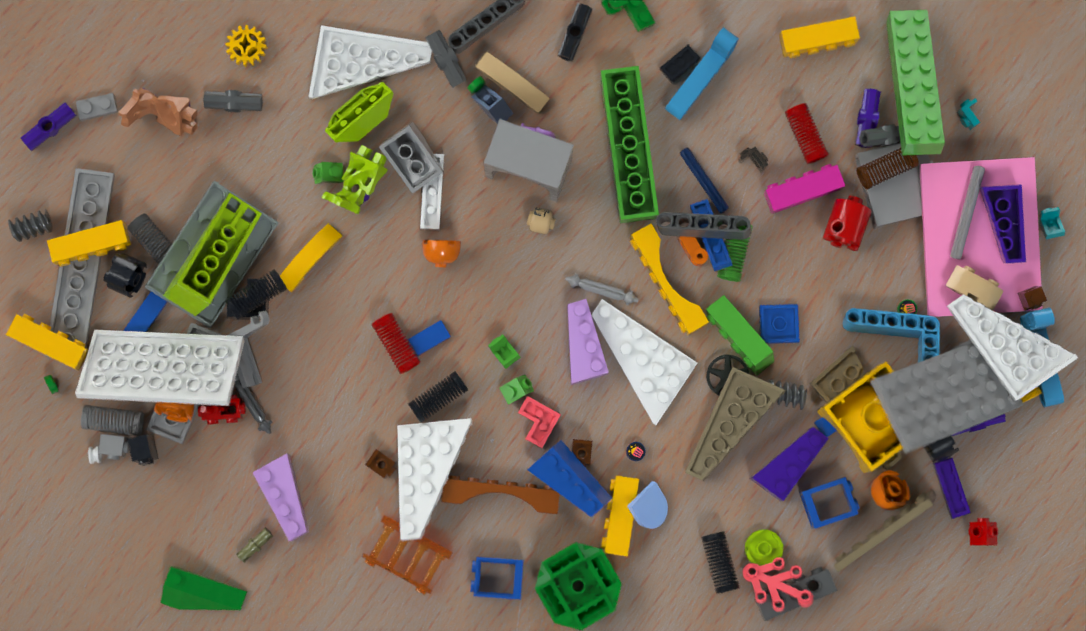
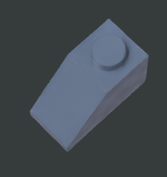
M484 85L472 96V99L496 124H498L499 119L507 121L514 114L504 99L487 85Z

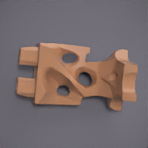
M145 88L134 89L132 98L118 112L122 116L121 125L129 127L134 121L141 119L147 114H154L158 116L156 118L158 123L179 136L184 132L192 135L198 128V123L194 122L197 110L190 107V100L188 98L173 96L157 97Z

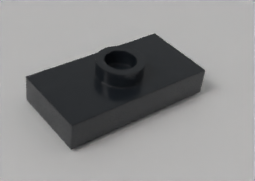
M688 44L662 65L659 70L673 83L697 63L700 57Z

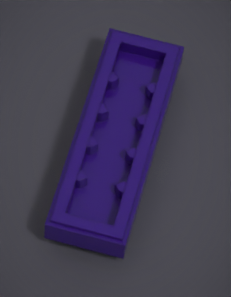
M953 457L945 459L940 463H933L951 519L971 513Z

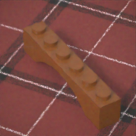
M451 475L448 476L447 483L443 486L441 502L463 504L478 495L504 493L524 500L539 513L558 514L560 494L550 486H545V489H538L536 484H525V487H519L517 482L507 481L506 485H500L498 480L487 479V483L479 482V478L468 477L467 481L460 480V476Z

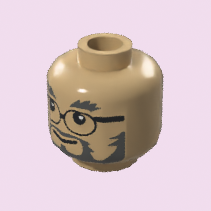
M536 207L529 213L527 226H529L532 232L547 234L549 229H554L556 219L552 218V211Z

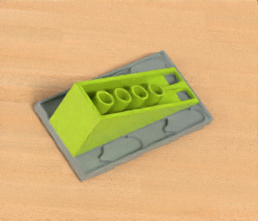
M214 180L153 272L145 288L203 323L208 328H211L226 305L225 299L231 298L279 222Z

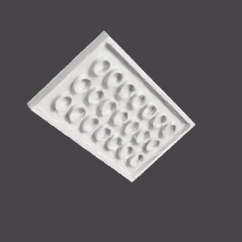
M94 330L75 395L77 398L229 405L245 340L243 336Z

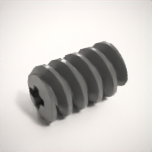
M46 209L45 215L39 210L38 217H35L33 213H30V219L23 215L22 222L18 217L15 218V224L10 219L8 220L11 234L18 242H21L23 237L28 240L30 235L37 237V233L44 235L45 230L48 233L52 232L51 218Z
M770 379L768 383L774 385V380ZM778 380L775 386L786 390V392L777 400V404L780 406L781 402L784 401L785 407H787L792 402L793 408L800 404V410H803L807 398V389L805 391L804 386L800 385L797 390V385L794 383L789 388L788 382H785L782 387L781 381Z

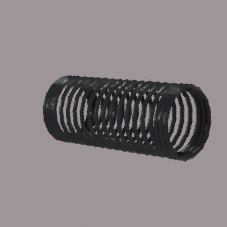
M275 269L269 271L271 277L266 273L268 279L263 275L267 284L260 277L261 281L257 279L260 286L254 281L258 289L253 283L251 284L255 291L251 285H248L252 293L248 287H245L250 296L244 288L242 289L247 298L240 290L244 300L237 292L242 303L234 294L239 305L233 296L225 299L226 304L237 320L246 316V313L249 314V311L252 312V309L255 310V307H261V304L264 305V302L267 303V300L270 301V298L273 299V296L276 297L279 293L282 294V292L287 290L286 285Z
M456 371L449 374L450 378L447 376L444 378V381L441 380V383L435 384L436 388L432 386V388L427 390V393L421 394L422 398L418 395V398L415 397V400L409 401L408 405L420 423L424 422L425 418L428 419V416L431 417V414L434 415L433 411L437 413L436 409L440 411L442 406L445 407V404L451 403L450 399L454 401L453 397L457 399V397H460L459 394L462 395V392L468 391V388Z
M725 531L701 537L703 543L709 542L703 544V546H708L704 548L705 550L710 549L705 551V553L712 552L706 554V556H711L707 560L714 559L708 561V563H712L708 566L718 565L710 568V570L717 569L710 573L719 572L711 575L712 577L718 576L712 578V580L724 578L713 582H723L714 585V587H717L715 588L716 594L740 588L739 581H735L738 578L734 574L736 572L734 571L735 568L732 567L734 564H730L733 562L731 560L732 557H729L731 554H727L730 550H728L729 547H726L728 546L727 540H724L727 538Z

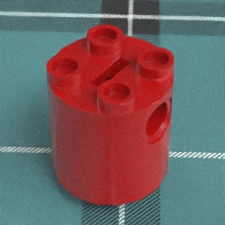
M849 196L847 199H836L823 234V239L830 241V245L841 248L843 245L847 246V249L857 252L872 210L862 205L863 200L855 196Z

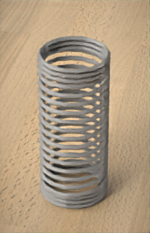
M91 405L83 407L81 414L82 429L118 434L128 433V435L140 436L144 424V413L142 411L132 412L131 410L108 409L107 407L101 408V406L94 407ZM99 409H100L99 421H98V424H97L98 412H99ZM106 409H107L106 421H105V425H104L105 412H106Z

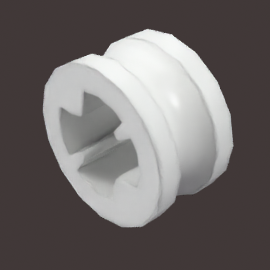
M99 446L88 448L90 464H94L95 461L101 463L102 454L98 453Z

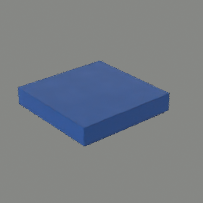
M798 304L759 306L760 337L766 344L800 342Z

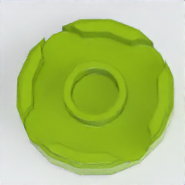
M760 529L753 532L747 538L745 554L751 563L759 566L769 564L775 558L782 557L783 543L775 532Z

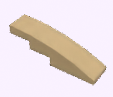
M488 52L484 53L475 66L500 88L509 92L518 101L526 104L535 113H539L550 99L521 75Z

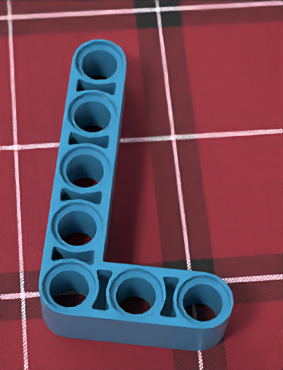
M723 27L713 40L710 50L665 107V110L678 120H681L732 54L739 38Z
M851 308L846 312L843 319V327L850 332L918 338V363L939 355L940 323L934 316ZM849 318H854L857 322H852ZM868 320H873L876 324H871ZM887 322H892L895 326H891ZM909 323L913 325L914 328H910L906 324ZM925 325L932 327L933 330L926 328ZM925 343L931 344L932 347L926 346Z
M1051 308L1032 311L1020 317V324L1024 328L1049 340L1046 328L1055 323ZM1058 372L1037 386L1041 388L1042 394L1039 397L1044 408L1064 403V395Z

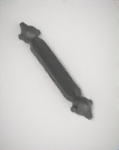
M237 373L235 388L253 418L260 423L258 430L271 434L270 428L273 422L265 420V413L249 387L242 388Z

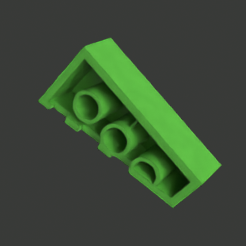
M725 295L706 308L708 315L706 318L711 325L717 326L719 334L730 342L732 349L742 357L744 363L756 376L774 363L773 350Z

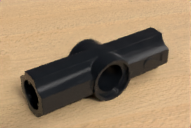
M577 3L571 22L567 27L566 35L558 53V57L565 61L573 62L593 10L588 5ZM577 29L580 31V34L573 36L570 31Z

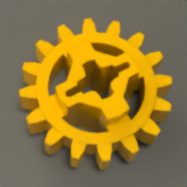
M248 25L245 26V29L238 26L239 31L237 32L232 30L233 36H227L230 42L225 43L226 47L230 48L226 50L227 54L231 55L230 59L232 61L236 59L237 65L243 62L244 67H247L248 63L254 66L255 60L261 62L259 57L260 55L265 56L266 54L263 50L267 49V45L263 44L266 42V39L262 37V32L258 31L256 33V27L250 30ZM251 35L254 36L258 40V42L252 41ZM248 41L250 46H247V49L245 50L243 46H246V43ZM235 50H236V51H240L242 57L239 56V55H237V54L235 53Z

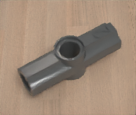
M438 30L425 37L434 54L433 57L441 71L443 70L451 87L453 88L466 81L467 79L458 64V58L453 49L448 46L442 32Z
M226 90L225 92L205 91L203 98L204 108L224 109L227 112H241V110L262 111L263 95L242 93L237 90Z
M886 125L876 129L863 130L859 136L860 143L863 147L876 145L883 147L898 144L901 142L899 126Z

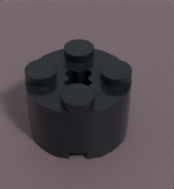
M124 253L120 255L115 254L112 259V266L105 273L103 281L107 283L108 289L131 298L133 297L131 294L133 292L137 293L143 285L146 273L143 270L147 268V264Z
M948 436L928 444L929 451L927 454L933 462L937 461L940 463L957 453L959 449H954L953 445L956 443L952 436Z

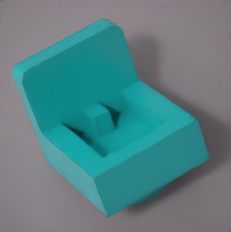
M976 98L972 101L970 99L960 104L961 109L957 112L962 125L966 128L968 127L969 130H972L980 123L970 109L978 101Z
M1059 207L1046 208L1040 212L1038 222L1045 239L1065 235V229L1059 217Z

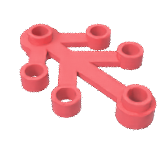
M777 557L772 563L762 566L750 563L744 567L743 577L746 581L752 583L757 603L763 604L767 600V594L762 590L759 582L761 581L768 586L773 601V609L776 612H782L785 608L784 601L780 599L777 589L797 598L798 604L802 607L812 605L813 595L810 591H800L783 583V581L792 578L799 579L802 576L801 567L796 565L791 567L790 571L771 577L764 573L782 570L785 566L782 558ZM776 562H781L782 565H781V566H776L775 563H776ZM755 570L756 573L751 575L749 574V571ZM798 570L800 573L795 575L793 571ZM761 594L765 596L763 599L757 598ZM803 595L809 596V598L806 600L802 599L801 597ZM781 603L782 607L777 608L775 607V604Z

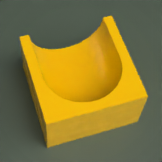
M886 361L877 365L817 410L818 414L825 418L850 446L863 473L873 471L903 448L871 384L872 380L894 372Z

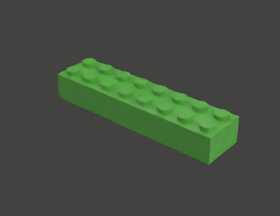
M928 10L890 11L886 26L902 155L941 154L945 139Z
M639 66L601 70L600 79L620 223L657 219L659 211Z

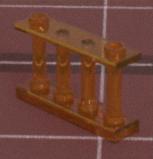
M384 515L381 520L384 524V530L371 554L363 553L364 562L372 567L378 565L416 586L415 590L423 595H426V593L431 594L433 590L428 588V585L442 560L444 561L445 558L450 559L453 552L423 536L422 539L415 540L418 542V549L405 573L403 574L393 569L405 546L411 540L399 541L387 565L377 560L390 533H393L394 530L400 532V523ZM431 549L435 551V558L422 582L419 583L413 580L411 576L424 552Z

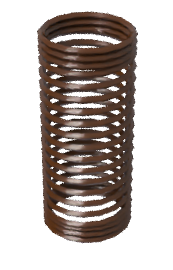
M901 148L896 149V151L894 150L890 154L888 153L881 156V158L879 157L872 160V162L857 167L858 178L862 186L868 190L873 186L879 185V183L885 182V180L888 181L891 177L894 178L897 174L900 175V173L903 174V172L918 167L919 160L917 155H902V158Z

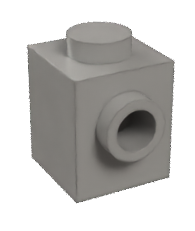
M101 434L98 453L108 455L107 459L119 460L120 456L125 457L126 453L129 452L128 438Z

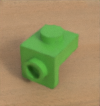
M320 162L314 165L312 175L315 184L322 182L342 183L343 163Z
M503 334L493 339L488 345L505 369L521 358Z
M526 375L516 377L499 388L508 405L534 391L532 383Z

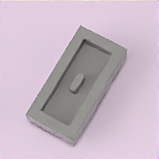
M113 93L76 101L80 121L118 113Z

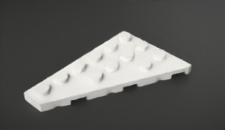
M321 26L309 99H315L430 64L432 50L427 42Z
M964 294L947 305V308L1014 401L1019 400L1078 358L1076 354L1068 352L1061 348V346L1050 342L1037 333L1029 331L1018 323H1014L1011 319L988 309L983 304L973 301Z
M602 299L591 316L652 423L657 425L697 365V362Z
M471 418L397 425L400 540L422 539L425 527L431 519L432 511L443 492V486L447 483L451 468L455 465L460 448L466 440V434L470 425H472Z

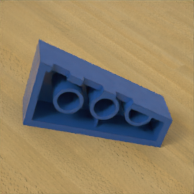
M562 440L527 469L590 517L594 516L612 499Z

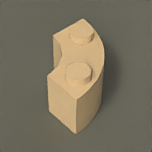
M956 265L946 286L960 295L964 294L993 311L1004 292L998 287L999 283L992 279L985 280L974 274L975 270L966 265L964 268Z

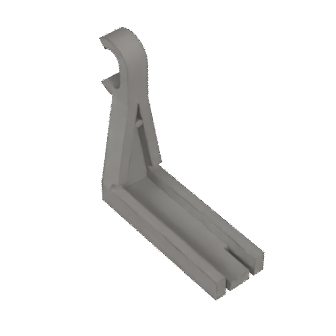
M266 311L259 312L261 321H259L258 316L251 317L250 324L227 335L243 336L245 340L237 370L242 388L262 383L247 337L268 325L269 315Z

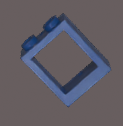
M846 477L799 492L812 529L858 514L857 510L860 507L857 499H853L851 494L853 487L850 480H847ZM841 484L850 512L820 521L811 494Z
M477 557L476 561H472V572H475V580H471L470 592H474V596L521 600L523 560ZM481 562L515 564L513 594L479 591Z

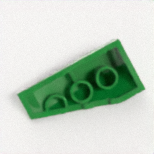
M170 566L163 586L161 604L178 610H241L247 591L176 566Z

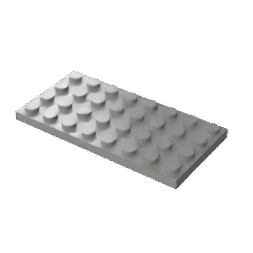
M973 343L871 381L905 453L1024 406L1021 399L1014 401Z

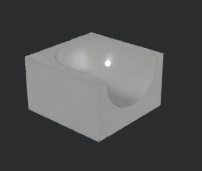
M499 119L484 160L485 177L493 180L496 172L499 171L525 178L546 188L550 192V200L557 202L572 161L574 145Z

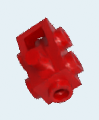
M231 395L229 405L201 404V406H198V416L201 417L202 421H207V425L219 424V420H226V423H238V419H243L242 414H246V405L242 403V399L237 398V395ZM231 406L236 408L234 413L229 412Z

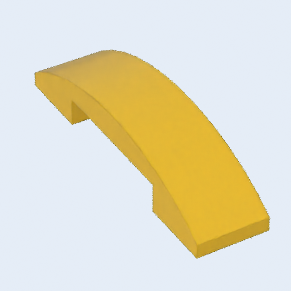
M329 223L302 248L281 273L280 277L291 293L304 280V276L324 254L331 250L343 237Z

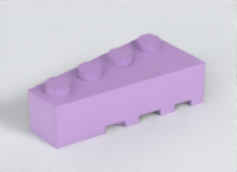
M584 299L568 304L571 385L607 375L609 372L587 300Z
M285 454L252 472L288 540L293 541L308 533L309 530L290 455Z

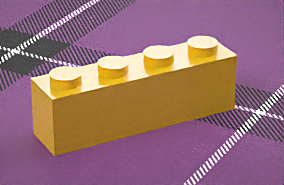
M854 16L782 30L779 38L783 56L796 58L802 53L812 55L823 49L832 51L837 49L838 46L852 47L856 45L860 35Z
M123 220L47 240L52 263L59 265V267L70 265V261L78 260V262L86 261L92 255L104 256L108 254V251L114 249L115 251H122L127 249L126 246L131 245L127 226Z
M16 314L6 333L7 336L73 369L80 370L88 352V349L84 348L85 343L77 339L72 342L67 339L69 335L59 330L56 334L50 331L51 326L43 322L38 325L33 322L35 318L27 314H23V316Z
M617 475L615 480L611 479L610 491H613L612 499L607 503V510H610L609 518H605L604 523L607 535L602 537L601 543L604 553L628 556L634 517L627 506L637 497L639 479Z

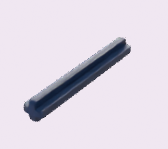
M688 147L680 152L681 157L719 213L722 214L727 211L729 206Z

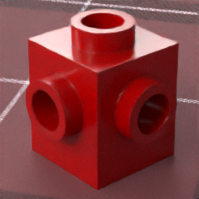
M977 518V522H969L970 545L997 546V522H989V518Z

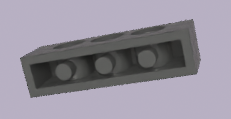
M822 567L812 570V574L807 577L802 574L799 579L793 578L794 582L788 584L793 588H798L800 591H810L813 595V601L837 591L829 570L822 569ZM811 580L817 582V588L814 591L808 588V583ZM768 589L764 590L767 594L766 602L763 604L756 602L764 621L800 607L797 598L794 599L778 589V594L785 605L782 612H776L773 609L772 598ZM761 594L757 598L763 599L765 596ZM803 595L801 598L806 600L809 596Z

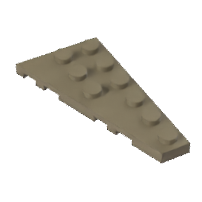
M851 346L809 383L826 403L865 375L862 364L855 353L854 346ZM900 451L881 465L886 470H889L902 458Z
M732 367L685 473L704 481L786 390Z
M931 489L926 494H921L915 499L916 501L913 504L904 506L896 517L892 515L887 518L882 527L866 536L867 539L863 542L858 541L851 547L852 550L847 554L843 552L837 556L834 564L835 569L838 572L930 508L936 498L935 492Z

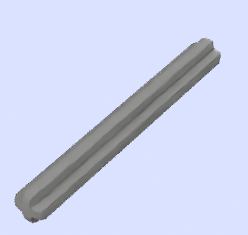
M974 166L950 254V257L954 259H961L985 171V168L981 166Z

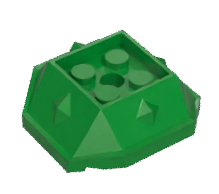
M575 542L541 562L535 591L555 624L582 631L616 610L622 582L602 549ZM576 580H580L584 584L583 589L579 592L574 591L572 587Z

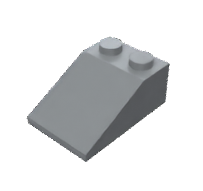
M414 122L405 126L379 146L412 193L443 173L431 148Z

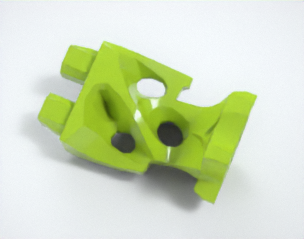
M361 145L357 154L350 152L348 168L341 178L344 180L343 189L336 194L325 191L321 198L359 214L360 206L369 199L370 195L374 192L377 182L388 171L384 167L387 159L386 156L375 152L372 161H370L369 157L373 150ZM358 184L359 189L356 192H352V187Z

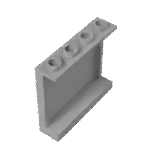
M901 143L857 153L855 156L857 167L872 162V160L879 157L881 158V156L888 153L890 154L894 150L896 151V149L901 148ZM917 155L919 164L933 163L929 159V155ZM919 165L916 168L903 172V174H897L894 178L891 177L888 181L885 180V182L879 183V185L873 186L868 190L863 187L867 206L872 210L870 217L873 229L922 216Z

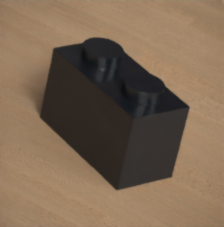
M145 434L127 439L132 462L146 466L154 464L153 460L159 459L154 436Z

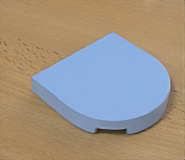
M653 481L627 506L636 522L640 526L649 529L659 527L665 521L668 512L667 500L658 484Z

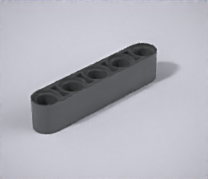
M496 0L454 31L448 38L449 47L455 53L463 52L521 9L525 4V0L518 2L513 0ZM504 6L507 10L504 13H500L497 11V8ZM489 17L492 21L489 24H484L482 19ZM474 28L477 32L474 35H469L467 30ZM456 39L462 41L460 46H453L452 42Z
M663 212L656 219L659 232L666 236L743 240L749 238L752 233L750 220L744 216ZM670 222L669 225L662 226V223ZM683 223H689L686 227L680 226ZM708 224L706 228H700V225ZM721 225H727L725 229L719 228ZM740 226H746V227H747V228L744 229V230H739V229H738Z

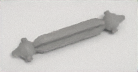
M577 273L565 278L573 289L579 286L583 290L616 300H624L626 305L639 301L632 290L625 293L622 289L586 278L580 279Z

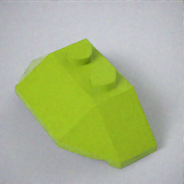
M383 82L360 90L333 113L325 132L335 143L359 141L388 116L394 94L393 91Z

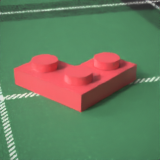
M529 396L526 397L518 412L534 422L526 440L543 448L561 414Z

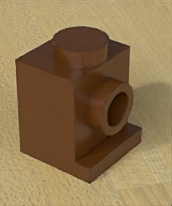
M1034 286L1018 293L1024 311L1037 309L1043 306V302L1047 301L1042 286Z
M573 439L572 453L586 468V464H591L592 441ZM584 450L585 456L579 457L578 451Z
M377 449L365 464L384 479L387 476L391 477L397 469L394 467L396 463ZM380 461L385 462V467L382 469L378 467Z

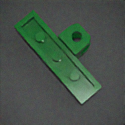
M602 0L601 2L608 15L616 14L625 9L637 32L645 30L656 23L643 0Z

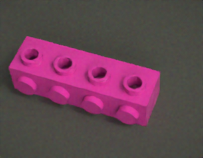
M828 164L821 167V171L814 173L811 170L803 173L801 178L796 179L794 176L786 179L784 184L778 185V183L767 186L768 189L765 190L764 196L771 214L842 190L845 187V183L838 165L832 166Z

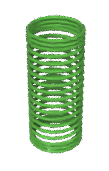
M740 226L738 229H739V230H744V229H746L747 227H746V226ZM750 237L743 239L744 241L741 239H726L724 241L725 245H729L726 248L730 249L727 251L729 252L732 266L718 270L717 277L728 281H741L742 273L740 272H743L741 269H743L742 266L745 262L743 259H746L744 256L747 255V250L745 249H748Z

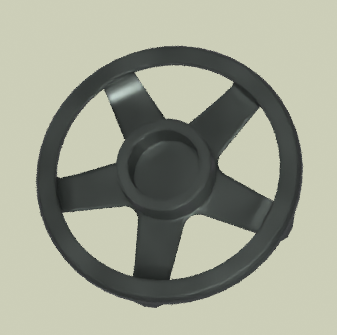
M721 355L715 358L708 366L706 373L709 388L718 396H720V391L723 389L731 372V358L740 362L744 367L738 370L749 374L747 365L739 357ZM725 358L723 370L712 368L718 360ZM710 373L720 377V381L715 389L710 382Z

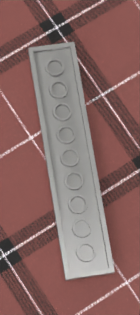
M76 168L65 235L107 224L115 178L114 173ZM96 255L89 256V259L86 261L78 262V260L70 261V265L59 267L50 326L52 327L50 331L57 334L59 330L69 335L68 340L74 342L77 339L85 343L84 348L86 349L102 256Z

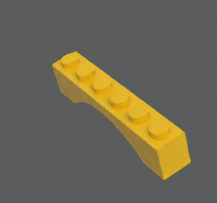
M650 223L631 234L630 238L632 240L629 242L635 251H639L641 255L639 259L644 267L647 266L650 270L649 277L654 284L657 282L660 287L658 292L662 299H667L670 305L668 309L673 317L676 316L679 323L677 324L681 332H686L687 335H690L706 326L709 321L701 307L681 297L667 281L660 263L659 248L661 239L653 225Z

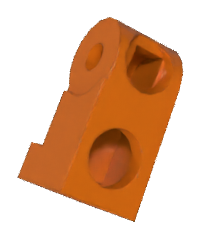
M680 236L678 238L679 243L693 265L701 266L707 261V251L701 248L696 237Z

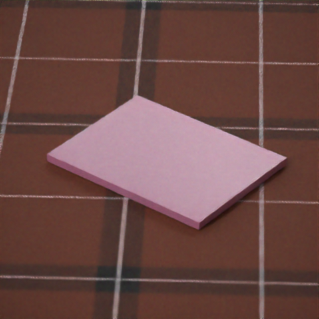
M1035 157L919 164L927 315L934 317L953 316L947 305L962 295L952 291L946 284L956 265L962 268L966 265L975 270L974 274L987 281L992 279L999 283L998 287L1004 292L995 306L994 312L1024 311L1018 293L1034 286H1041ZM974 166L985 168L980 188L1022 185L1026 262L1003 263L980 190L961 259L950 257ZM1041 306V307H1039V308H1037V309H1033V310L1029 309V310H1026V311H1036V310H1041V309H1043V308H1042V306Z

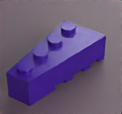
M1022 185L981 187L982 198L1003 263L1026 262Z
M814 427L809 428L749 479L780 502L784 501L829 438Z

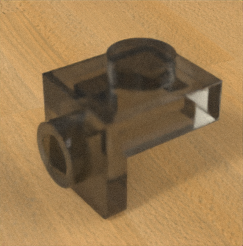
M756 147L752 149L746 148L740 153L741 157L738 159L739 163H742L750 158L759 172L765 170L769 165L766 155L763 152L760 153Z

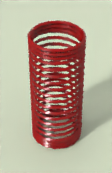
M802 103L788 109L784 114L789 120L788 122L791 129H793L795 138H797V144H800L799 147H801L800 150H802L801 153L805 157L806 164H811L827 157L829 153L826 147H823L825 145L822 144L823 141H820L822 140V138H819L821 135H817L819 132L815 122H813V116H810V110H807L809 108L807 103Z
M389 313L374 321L371 326L375 333H377V336H379L378 338L386 348L385 350H388L387 353H390V359H393L392 362H395L394 365L398 368L399 374H403L416 367L421 361L416 356V353H414V350L411 351L413 348L409 342H406L408 339H404L406 336H403L404 333H401L403 330H400L401 327H398L399 324H396L397 321H395L396 318L393 313Z

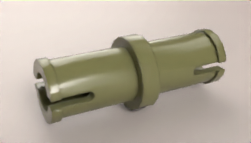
M265 527L254 539L251 538L248 541L249 543L237 552L236 555L245 563L256 551L259 552L261 550V547L273 537V534Z

